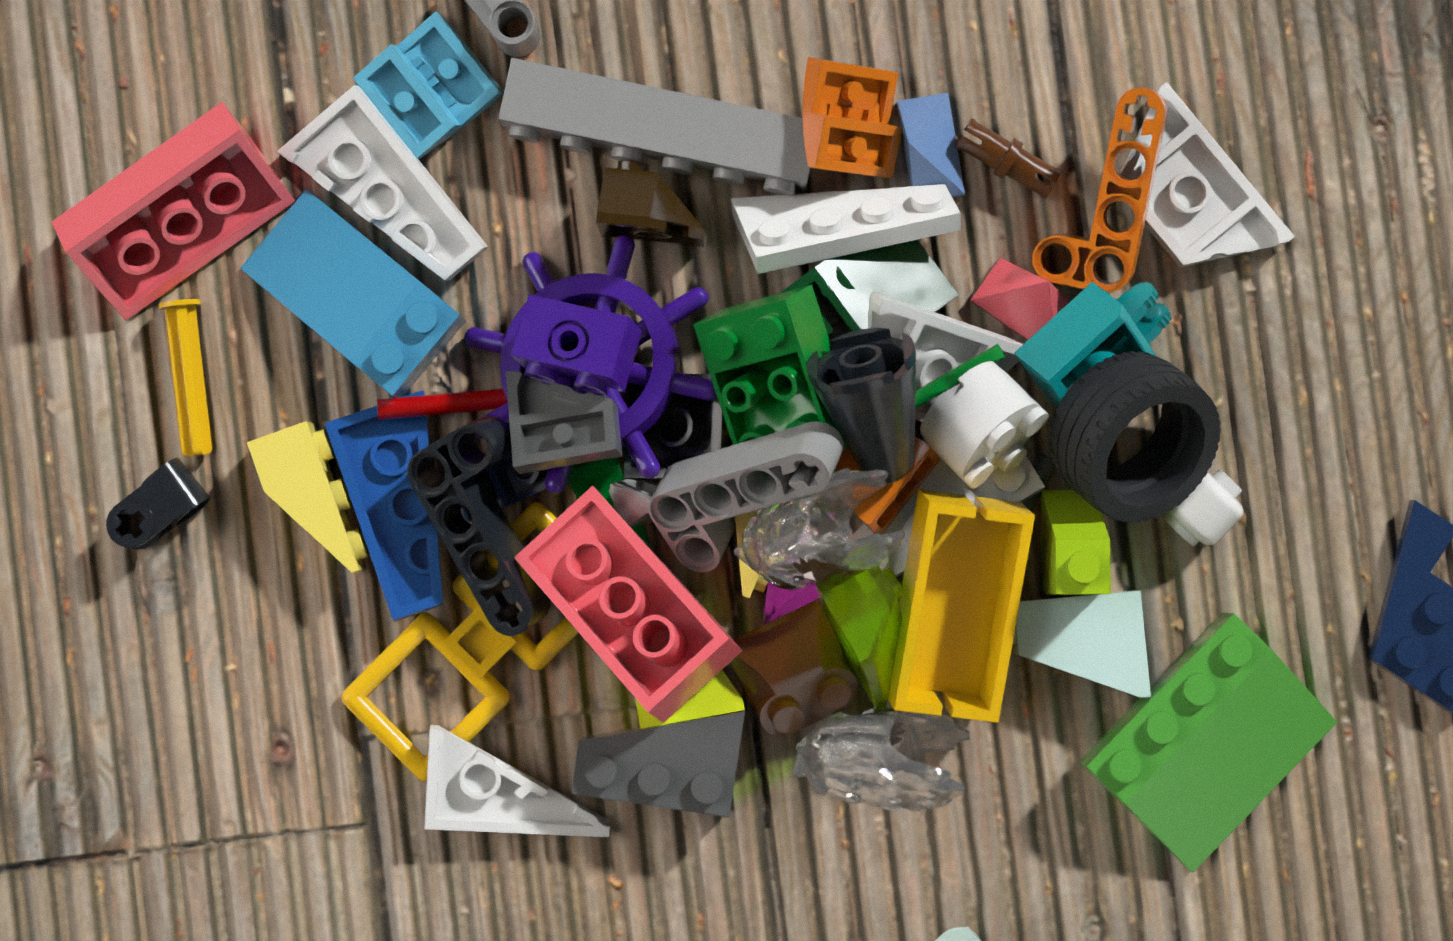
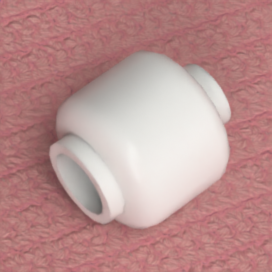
M1221 469L1214 475L1208 472L1194 492L1187 499H1184L1180 505L1175 506L1173 510L1169 511L1164 519L1190 545L1195 546L1199 541L1205 545H1214L1242 518L1243 507L1236 499L1242 492V489Z

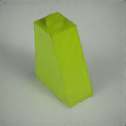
M1043 490L1040 496L1041 594H1111L1110 538L1101 512L1092 507L1074 490Z

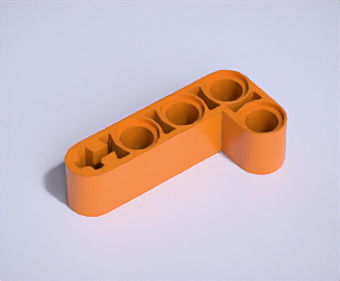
M1134 88L1127 91L1119 99L1115 110L1090 238L1070 234H1054L1042 239L1036 245L1032 254V265L1035 272L1041 278L1051 283L1085 289L1093 282L1107 293H1113L1122 289L1132 280L1137 265L1167 119V105L1164 98L1157 91L1149 88ZM1141 96L1148 97V106L1156 109L1155 118L1145 119L1141 135H1152L1150 146L1138 140L1121 141L1123 130L1128 133H1134L1136 117L1128 114V108L1130 104H1139ZM1135 149L1145 159L1144 172L1137 179H1128L1119 173L1117 160L1124 150ZM1123 201L1128 203L1134 211L1135 220L1133 225L1126 231L1113 229L1107 221V210L1113 202ZM1053 243L1066 246L1072 255L1071 265L1065 272H1056L1047 266L1045 253L1047 248ZM1114 254L1122 260L1124 273L1119 281L1107 282L1098 276L1096 263L1101 255Z

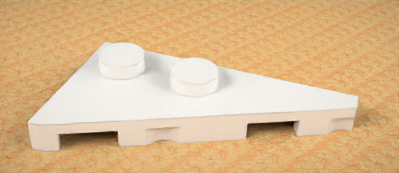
M430 725L424 829L609 837V819L439 725Z

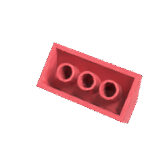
M222 101L52 221V224L66 254L125 320H128L294 203L295 200L254 141Z

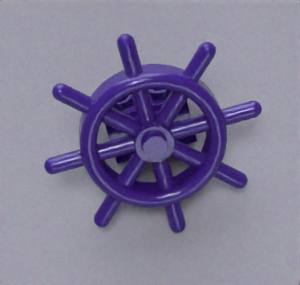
M621 235L615 240L606 274H578L555 281L541 255L537 252L527 253L523 257L522 263L537 293L535 295H528L527 302L512 320L506 334L472 327L465 332L464 340L466 344L472 348L501 354L500 376L507 401L506 372L508 371L520 372L526 378L530 377L549 385L550 383H558L569 386L577 393L586 394L590 392L613 399L618 406L621 447H626L643 477L649 479L656 477L660 472V464L643 434L660 419L674 393L706 401H712L717 398L712 380L679 373V347L672 327L704 307L709 299L708 293L703 288L696 287L660 308L645 291L626 280L635 249V242L628 235ZM597 301L595 309L578 305ZM618 304L635 312L642 320L635 324L629 316L616 314ZM651 339L653 365L647 366L634 363L637 347ZM627 383L644 386L645 388L639 398L628 408L618 390L625 392ZM508 402L484 417H498L509 426ZM476 434L477 438L483 439L480 435ZM572 465L548 470L545 487L550 493L559 494L564 491Z

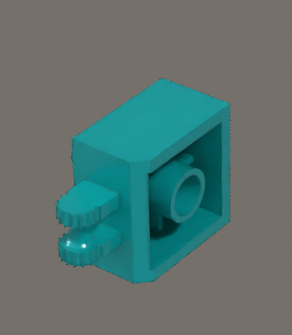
M1146 281L1145 283L1135 284V286L1130 287L1129 291L1123 293L1116 300L1095 283L1091 282L1014 352L1055 411L1060 405L1062 398L1067 394L1068 389L1073 386L1072 384L1082 374L1086 373L1090 367H1094L1096 363L1102 362L1103 359L1110 358L1115 354L1119 355L1123 352L1129 353V351H1141L1156 355L1149 343L1162 333V329L1167 328L1166 326L1170 324L1169 321L1172 319L1170 316L1172 314L1165 304L1156 302L1159 299L1157 296L1158 292L1151 283L1148 284Z

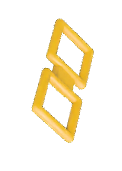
M534 502L511 523V526L520 542H522L536 527L542 532L557 518L542 503ZM487 551L489 563L493 568H496L498 566L496 557ZM460 574L453 582V591L473 612L452 633L432 614H420L343 691L341 696L342 702L420 781L427 782L428 754L425 756L367 696L426 638L484 696L450 731L470 742L510 700L508 690L489 670L510 649L530 669L541 670L579 633L566 617L537 645L524 632L515 636L502 635L491 626L464 577Z

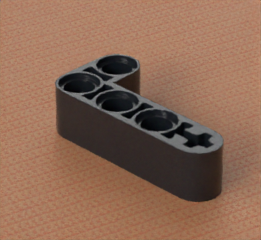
M486 416L457 428L417 452L410 459L407 466V476L413 490L491 626L502 635L515 636L547 616L551 600L515 560L514 557L524 547L482 475V472L503 461L512 450L510 427L507 423L498 417ZM476 434L485 440L487 454L482 453L478 449L475 442ZM435 458L444 465L446 471L445 478L437 472ZM461 504L470 511L472 524L463 518ZM487 551L496 557L498 570L489 563ZM505 580H507L509 583V586L506 588L502 583ZM516 602L521 606V611L517 608Z

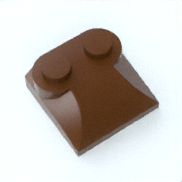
M818 599L734 639L735 643L743 651L731 661V664L765 733L775 736L793 734L832 715L833 712L846 708L857 695L858 681Z

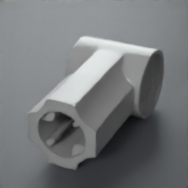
M464 0L495 39L499 49L506 55L524 57L532 53L538 46L541 38L540 27L534 12L526 2L522 0ZM520 18L528 22L526 31L518 37L510 38L502 34L504 25L512 19Z

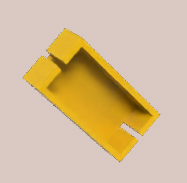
M918 489L884 690L894 710L941 716L943 703L951 717L999 723L1035 515L1022 502L975 496L973 504L963 494ZM934 691L941 692L940 700Z

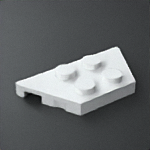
M1167 82L1164 83L1157 92L1164 98L1167 105V119L1145 226L1179 267H1185L1283 245L1293 239L1295 236L1171 86ZM1149 108L1145 119H1154L1156 109ZM1141 126L1135 140L1150 146L1152 135H1141ZM1131 149L1120 174L1128 179L1139 178L1145 169L1143 155L1139 151Z
M872 291L869 297L868 328L890 329L892 338L903 340L902 332L912 338L916 351V390L996 344L1000 346L1005 355V358L996 362V364L1006 373L1019 362L1014 352L1024 344L1023 342ZM960 383L945 393L952 398L964 386ZM941 395L915 409V420L923 422L927 412Z

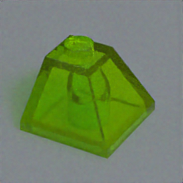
M869 554L844 567L843 569L857 570L842 581L828 587H822L818 582L814 584L822 608L847 661L875 709L879 711L886 708L902 624L898 598L903 596L904 592L892 569L888 567L881 570L872 554Z

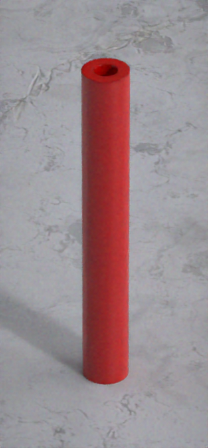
M503 388L376 400L378 420L495 410L508 402Z

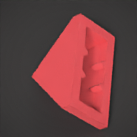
M1002 258L998 259L970 300V302L1027 341L1070 302L1048 280Z

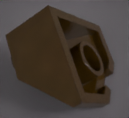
M618 161L617 168L605 167L596 217V224L601 237L618 238L621 235H628L633 240L704 247L705 230L658 172H648V164L636 161Z

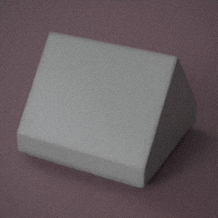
M630 478L610 485L609 493L615 509L631 528L652 522L648 513V504L659 484L647 479Z

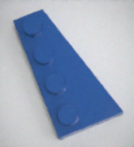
M424 390L415 392L404 397L422 396L424 395ZM377 406L324 423L393 622L442 606L443 594L437 530L413 490L407 476V466L410 459L417 452L429 446L426 416L378 420Z

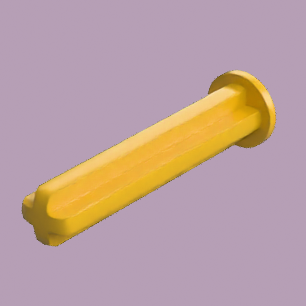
M200 299L174 300L158 304L159 310H164L180 448L183 456L188 457L207 455L213 449L196 307L201 305Z

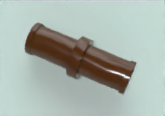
M971 118L964 130L982 140V143L977 144L961 134L955 148L965 151L994 168L993 174L1001 179L1008 176L1039 194L1041 198L1046 199L1053 187L1037 179L1035 174L1039 173L1056 183L1062 170L1058 167H1053L1022 149L1023 143L1016 138L1010 142Z

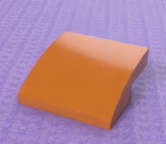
M808 57L802 110L803 137L808 167L893 179L902 127L889 124L898 72Z

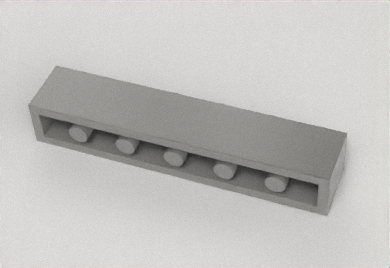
M511 58L498 117L502 128L510 129L508 136L530 143H539L540 136L561 140V148L585 154L590 153L591 146L611 150L610 157L618 161L641 162L642 157L663 161L662 169L679 174L691 175L693 168L712 171V178L714 180L727 184L743 185L744 178L765 182L764 190L780 195L793 196L795 189L806 191L810 167H808L805 153L803 118Z

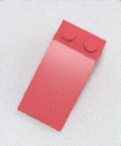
M594 486L589 488L514 557L645 710L663 723L743 651Z

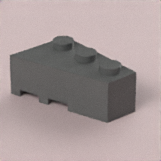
M745 710L644 729L637 727L582 737L578 744L571 794L730 817Z

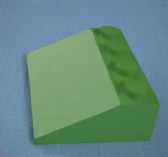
M1221 613L1150 687L1151 697L1139 698L1078 763L1193 873L1332 729L1337 721L1274 651L1234 613Z

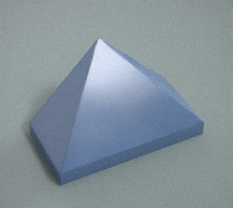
M948 93L897 101L910 186L945 184L952 198L964 196L965 191L958 149L955 148L956 137Z

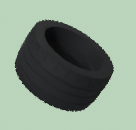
M1123 352L1096 363L1094 367H1090L1086 373L1082 374L1072 384L1073 386L1068 389L1067 394L1062 398L1060 405L1056 409L1057 412L1053 417V423L1050 427L1051 432L1049 433V452L1052 456L1051 460L1054 463V467L1069 487L1092 507L1108 517L1121 522L1138 523L1155 519L1157 516H1162L1167 511L1173 510L1175 506L1180 505L1184 499H1187L1194 492L1204 476L1206 477L1219 447L1218 443L1221 433L1220 416L1210 396L1199 384L1173 364L1147 352ZM1162 404L1161 417L1149 441L1135 456L1118 467L1107 469L1108 456L1119 434L1133 418L1152 406Z

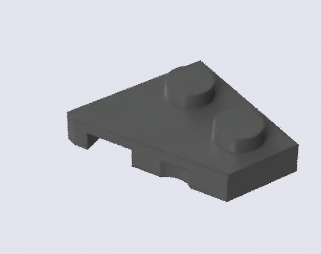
M517 371L506 372L513 468L519 474L622 456L618 406L613 399L590 392L586 394L577 393L571 387L558 383H550L549 385L528 379Z

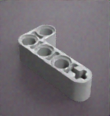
M818 421L808 422L676 462L669 466L648 504V513L683 566L697 572H709L719 564L735 531L734 516L808 496L825 489L843 452L844 442L842 436L834 427L827 423Z

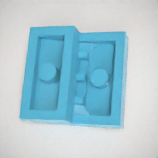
M434 12L398 45L390 44L353 77L417 159L422 158L445 142L504 94L502 88L442 13Z

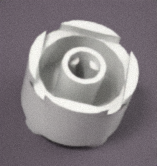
M993 361L981 363L959 377L957 380L964 387L952 398L943 392L927 412L920 427V434L931 446L932 450L972 489L984 483L999 468L1004 473H1009L1016 468L1027 454V450L1023 445L1030 436L1034 435L1044 426L1049 418V414L1009 374Z

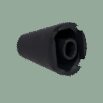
M867 328L852 331L829 341L831 351L820 358L816 350L808 359L807 372L812 386L862 474L870 480L888 484L902 479L906 472L914 465L916 351L912 338L903 332V340L892 338L890 329Z

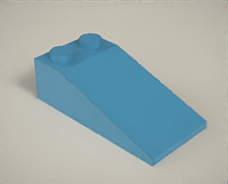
M307 189L240 268L395 398L405 396L466 322L458 312Z

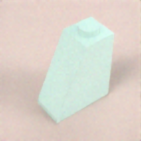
M1132 590L1111 592V594H1088L1020 601L1012 643L1013 654L1140 698L1151 697L1141 591Z

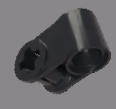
M177 457L155 470L143 481L140 487L112 508L106 520V529L111 540L117 545L136 550L146 549L154 545L172 529L193 517L209 503L211 497ZM129 515L144 516L145 519L139 524L140 529L143 531L140 536L125 533L130 527L129 521L126 519Z

